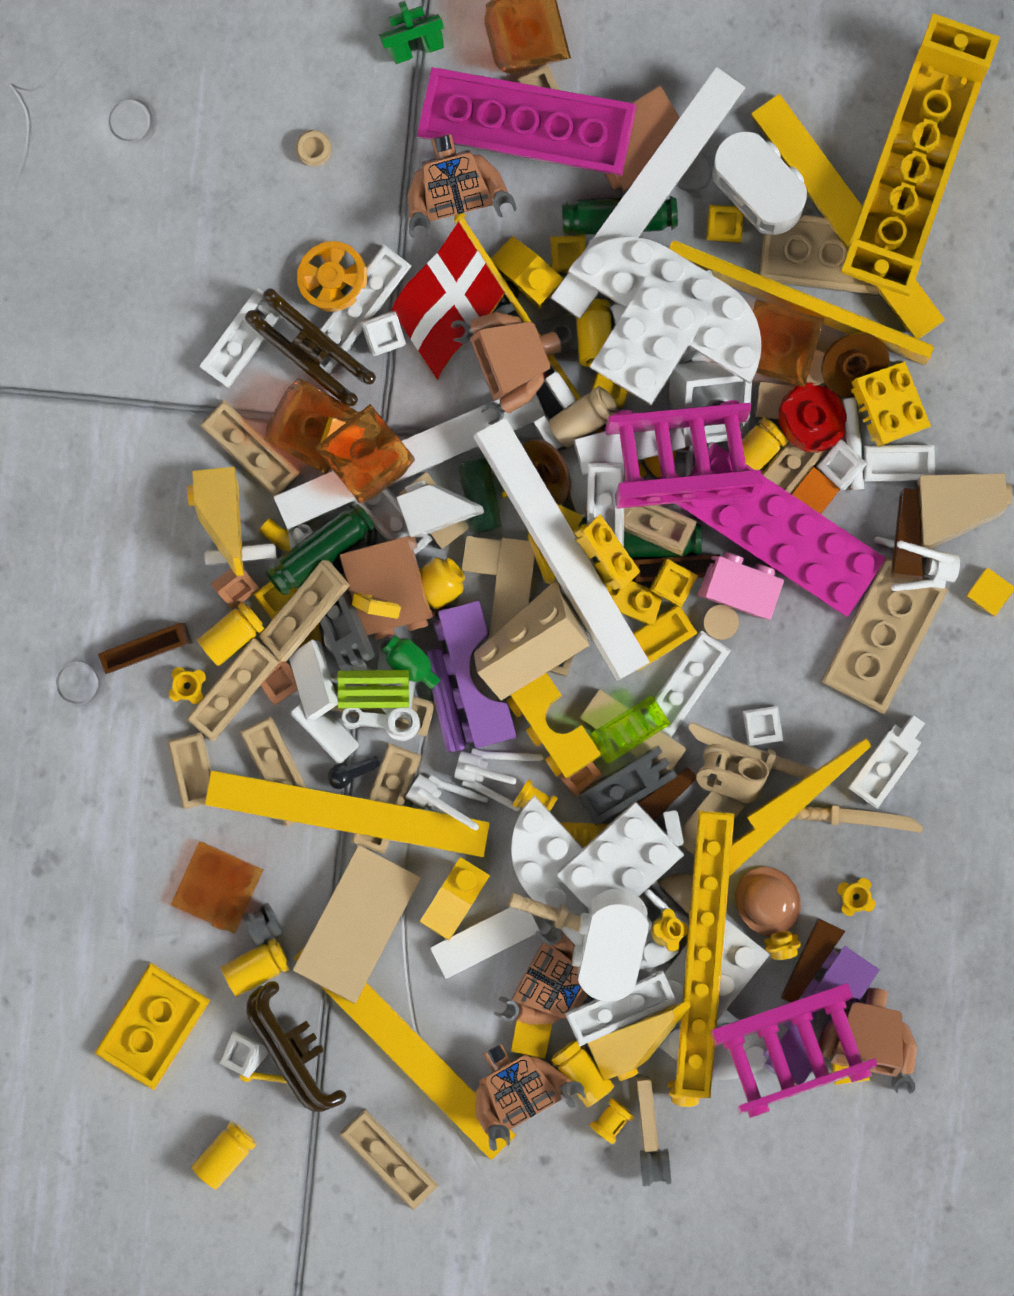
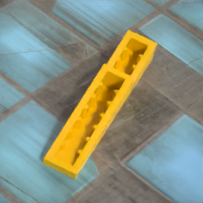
M867 737L748 814L747 818L754 828L732 842L729 876L871 747Z

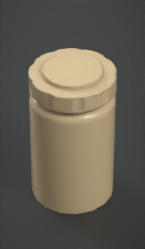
M598 386L591 393L586 394L552 417L549 422L550 428L556 439L566 448H570L574 445L573 441L575 439L586 437L605 425L608 417L618 412V408L611 395L604 388Z

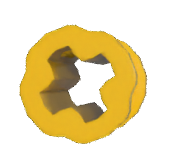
M528 779L512 803V806L524 808L526 803L535 795L550 811L558 797L555 795L548 796L532 786L533 781Z
M611 1097L608 1100L609 1106L597 1121L593 1120L589 1126L606 1141L614 1144L617 1140L616 1135L628 1121H633L636 1116L623 1104Z

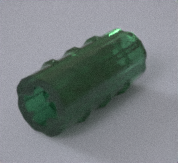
M482 458L459 463L460 483L462 484L464 498L481 505L484 513L469 518L471 533L502 528L499 512L501 509L498 507L497 492L493 482L494 475L491 472L487 459Z

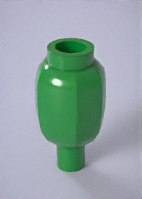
M394 635L381 650L386 654V661L392 669L409 670V681H422L432 690L441 680L431 671V663L427 655L411 640L407 638L400 639Z

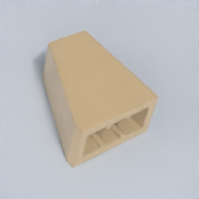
M1005 473L920 476L916 486L919 500L921 547L932 550L1002 516L1007 509V505H1012L1013 498L1012 485L1006 484Z

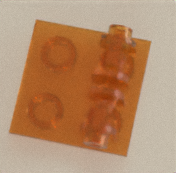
M199 841L171 906L212 923V926L220 930H227L235 934L264 869Z

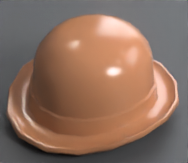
M759 867L749 870L739 880L735 892L736 908L740 918L751 930L760 935L771 936L779 931H788L797 922L801 911V897L796 884L787 874L776 868Z

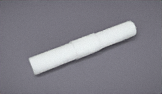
M856 398L843 399V405L847 414V421L845 422L846 444L862 458ZM863 470L850 484L851 491L865 489Z

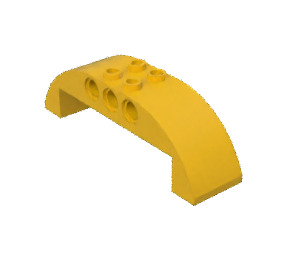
M935 13L932 14L842 265V274L907 297L910 296L922 263L920 259L980 87L990 68L1000 36Z

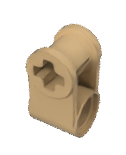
M714 744L707 746L704 750V765L698 770L696 780L702 788L708 791L726 795L742 803H752L758 799L769 775V769L759 758L733 751L723 745ZM718 755H721L720 763L716 762ZM711 773L714 774L712 781H710Z

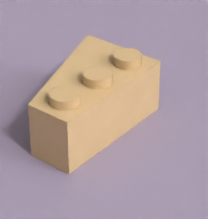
M555 580L474 652L477 673L500 700L505 699L590 646L586 628L570 600L561 592L562 587L558 580Z

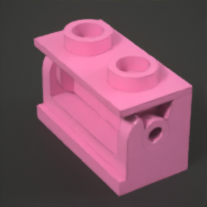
M723 552L722 557L711 556L710 559L714 560L715 563L709 564L697 596L761 619L771 620L784 583V579L774 576L776 570L757 563L754 569L742 565L744 558L727 552Z

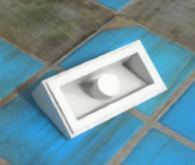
M301 703L291 712V715L337 763H342L358 748V742L328 711L316 720L306 719Z

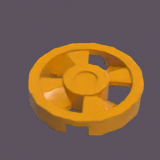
M339 241L323 242L312 247L303 256L297 269V284L301 295L311 305L325 312L341 311L352 306L357 301L355 297L360 293L361 289H365L367 284V268L363 258L350 245ZM345 252L349 253L356 262L347 269H344L339 264ZM314 256H321L324 264L319 268L309 264ZM348 284L353 289L344 297L341 289ZM321 286L323 287L317 299L311 296V292Z

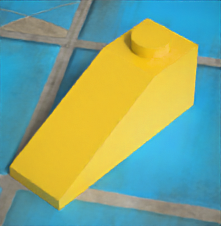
M235 467L192 471L193 485H187L189 506H195L198 520L236 576H242L244 572L239 485Z
M689 1001L673 1005L589 1042L588 1046L603 1080L605 1081L617 1076L619 1081H623L638 1074L637 1067L650 1059L691 1007Z

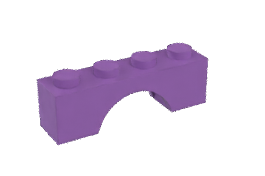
M475 601L439 611L440 619L435 620L434 625L438 640H446L449 653L443 655L448 675H456L459 687L452 689L457 709L465 708L468 721L462 723L466 742H474L475 748H480L516 738L508 704L490 700L482 695L471 679V656L477 645L489 636L480 602Z
M846 946L842 948L840 953L832 950L822 965V968L827 970L826 974L820 982L813 979L802 997L806 998L848 983L853 996L849 1001L858 1002L880 969ZM817 1012L812 1013L813 1019ZM788 1021L782 1025L788 1030L779 1042L796 1086L806 1081L812 1072V1067L797 1026H793L792 1022ZM766 1048L762 1055L768 1059L763 1066L776 1075Z

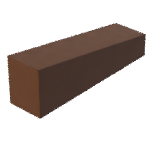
M904 488L899 495L890 578L909 581H920L923 578L922 555L897 546L898 541L921 546L918 490Z
M720 554L633 560L640 572L632 581L635 583L653 582L665 559L698 575L697 578H704L709 564L715 563L710 557L720 556Z
M178 623L98 653L105 674H110L192 644L193 642L186 623Z
M687 767L677 774L673 780L639 801L638 804L655 821L696 780V775Z
M817 918L783 990L781 999L789 1003L799 1000L846 932L845 930Z

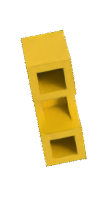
M545 673L511 694V697L506 702L517 718L523 714L531 725L525 730L535 746L538 747L543 744L549 752L550 756L545 761L557 777L563 773L565 778L568 779L602 755L582 725L565 734L556 733L549 728L546 722L547 711L551 705L563 697L549 675Z

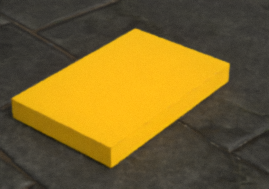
M151 962L94 1053L147 1087L155 1090L211 999Z

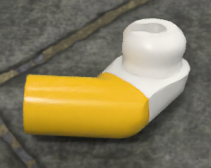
M271 518L259 529V532L283 551H289L313 533L312 529L306 524H300L298 527L289 530L283 529Z

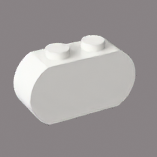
M753 132L735 133L726 138L716 152L712 169L714 183L760 233L777 235L789 231L799 221L806 202L807 190L804 178L795 167H788L780 158L781 154L778 148L772 142H765L759 134Z
M611 889L598 894L591 900L589 913H582L579 934H583L582 945H575L572 966L577 967L578 981L582 989L591 997L601 1001L620 1000L635 990L649 922L647 919L648 911L644 902L630 891Z

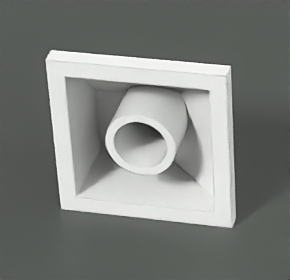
M700 361L677 364L670 375L669 400L672 410L719 406L720 403L729 400H737L740 404L751 403L752 382L751 384L747 383L715 363ZM750 414L746 422L739 423L741 438L749 432ZM725 424L704 426L707 443L727 441ZM690 427L681 428L685 446L692 445Z

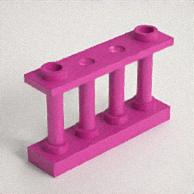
M729 400L720 403L719 406L645 413L622 410L609 416L605 428L606 435H620L626 480L623 483H618L615 493L617 509L758 495L763 484L761 470L750 471V468L746 467L739 423L747 421L751 411L750 403L740 404L737 400ZM725 424L732 470L729 473L715 474L710 468L704 426ZM690 427L697 473L694 476L680 477L678 474H675L669 429ZM655 431L661 476L657 480L644 481V478L640 477L634 433Z
M848 983L711 1031L710 1034L715 1047L723 1044L725 1050L729 1049L748 1101L737 1107L739 1115L748 1112L749 1118H753L769 1112V1104L847 1077L853 1083L872 1076L870 1069L878 1065L875 1058L865 1062L862 1061L844 1011L847 1008L845 1002L853 997ZM825 1009L827 1015L830 1014L849 1064L848 1068L831 1074L828 1072L810 1022L813 1020L812 1013ZM791 1021L792 1025L798 1028L816 1078L796 1086L776 1033L779 1032L778 1025ZM754 1033H758L759 1038L763 1037L782 1090L762 1098L743 1044L746 1043L744 1037Z

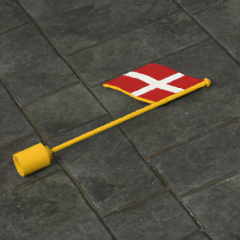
M464 213L455 215L454 223L456 226L439 251L405 285L391 309L396 312L401 326L437 380H439L443 369L452 356L465 344L453 340L461 338L465 334L464 326L456 329L451 328L453 322L460 320L470 324L472 319L491 314L504 294L524 323L531 322L464 219L466 217ZM548 355L547 358L556 373L560 374L576 398V402L581 398L554 355ZM600 427L595 432L598 434L602 433L603 430ZM638 460L640 477H644L648 473Z

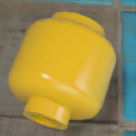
M435 557L419 569L428 604L434 609H444L463 593L465 575L452 559L447 558L444 560Z

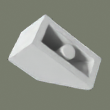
M425 481L405 487L407 493L397 497L411 537H422L484 513L481 505L439 485H426Z

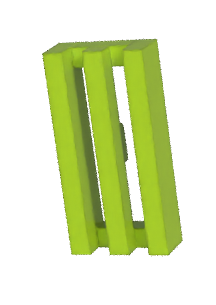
M409 670L338 671V708H409ZM402 683V686H381V685H380V684ZM345 684H367L366 686H345Z

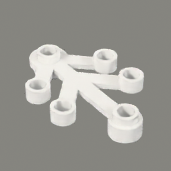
M325 634V647L330 653L333 654V651ZM392 637L382 638L377 644L379 655L377 670H392L386 661V654L381 651V646L384 643H388ZM365 663L358 667L353 666V670H370ZM331 678L332 683L338 687V680ZM409 681V708H381L385 714L362 712L359 708H346L342 713L344 726L349 729H356L360 726L383 728L396 741L404 742L412 739L418 733L420 727L419 717L411 709L414 686L418 682ZM345 684V686H359V685ZM380 684V685H381V686H389L390 684ZM350 712H356L359 715V720L356 723H349L346 720V715ZM406 719L409 726L405 730H399L395 726L396 721Z

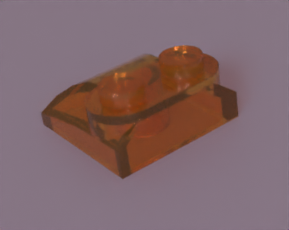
M491 0L486 4L485 28L494 62L503 73L513 74L521 69L571 59L557 0Z
M756 299L752 311L757 319L761 336V354L756 374L805 387L824 318Z
M297 378L287 388L266 427L264 440L316 470L327 474L336 456L321 452L318 448L328 418L332 417L354 425L360 413L308 382Z
M371 404L314 447L359 504L371 500L403 476L415 461L411 452Z

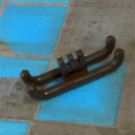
M266 289L263 293L264 300L300 331L299 334L290 342L255 310H250L246 313V322L339 401L350 407L356 405L358 402L357 395L344 387L319 365L329 355L354 377L367 385L375 382V373L358 362L285 301L274 289Z
M270 981L264 986L258 987L249 996L246 1004V1014L297 1100L304 1108L313 1112H324L343 1104L347 1097L346 1093L342 1090H337L331 1094L323 1093L304 1065L325 1051L322 1045L315 1046L309 1051L307 1045L317 1039L314 1032L303 1039L301 1038L299 1033L306 1031L310 1027L307 1020L285 1033L269 1006L270 999L279 991V984L275 981Z

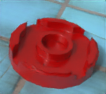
M807 382L794 387L783 397L779 407V424L785 437L795 447L805 452L819 453L832 448L843 438L847 414L842 400L836 393L826 386L821 387L813 385L815 383Z

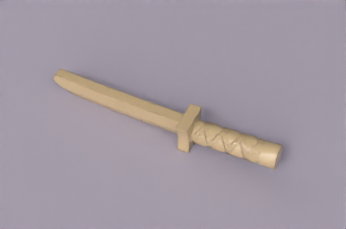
M690 722L688 725L689 730L697 740L708 745H723L733 751L759 758L767 765L769 773L772 768L773 770L776 769L803 779L816 770V768H810L809 766L778 757L775 750L768 748L767 752L694 722Z
M832 805L831 809L805 807L793 818L794 820L831 821V825H839L840 822L918 833L923 831V826L912 817L864 810L839 808V805Z
M512 893L508 904L509 907L549 919L554 922L555 927L562 930L563 926L579 932L581 916L569 912L567 906L560 904L558 909Z

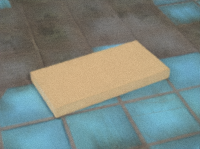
M801 215L797 224L789 231L777 235L763 234L759 275L784 285L881 296L873 284L841 273L847 248L825 217Z
M885 557V561L876 573L821 680L823 684L882 714H885L948 591L946 587L944 589L930 587L892 591L891 586L893 584L913 581L890 578L892 559ZM923 576V578H922L920 581H922V580H930V579L927 578V577H925V576Z
M358 845L292 971L355 1004L421 877Z

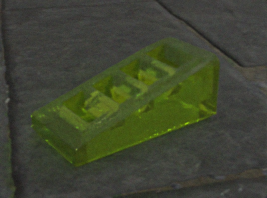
M651 695L590 734V738L606 763L610 764L671 725L654 696ZM646 708L656 724L655 727H650L640 710ZM633 716L643 731L642 735L639 736L629 717ZM618 724L622 725L631 742L628 744L616 727ZM607 731L609 732L614 742L618 746L619 749L617 751L614 749L613 745L607 738L605 734Z

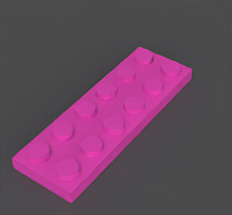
M432 67L417 136L420 139L431 140V138L451 133L454 145L622 176L637 106L634 103Z
M711 442L707 447L711 471H714L715 474L729 473L732 470L729 452ZM746 464V467L750 468V471L754 470ZM696 466L694 467L689 476H694V474L697 473ZM762 474L763 484L756 496L675 503L846 617L849 616L886 559Z

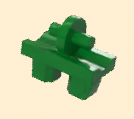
M406 1L398 3L401 13L388 17L391 27L405 23V25L379 34L384 49H388L396 64L413 58L408 44L410 40L421 37L426 53L444 48L441 30L445 28L439 14L413 22V19L425 16L422 6L409 10Z

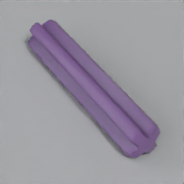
M442 649L427 651L425 654L430 660L431 671L441 679L432 689L446 750L448 752L463 750L466 744L450 678L443 658L444 653Z

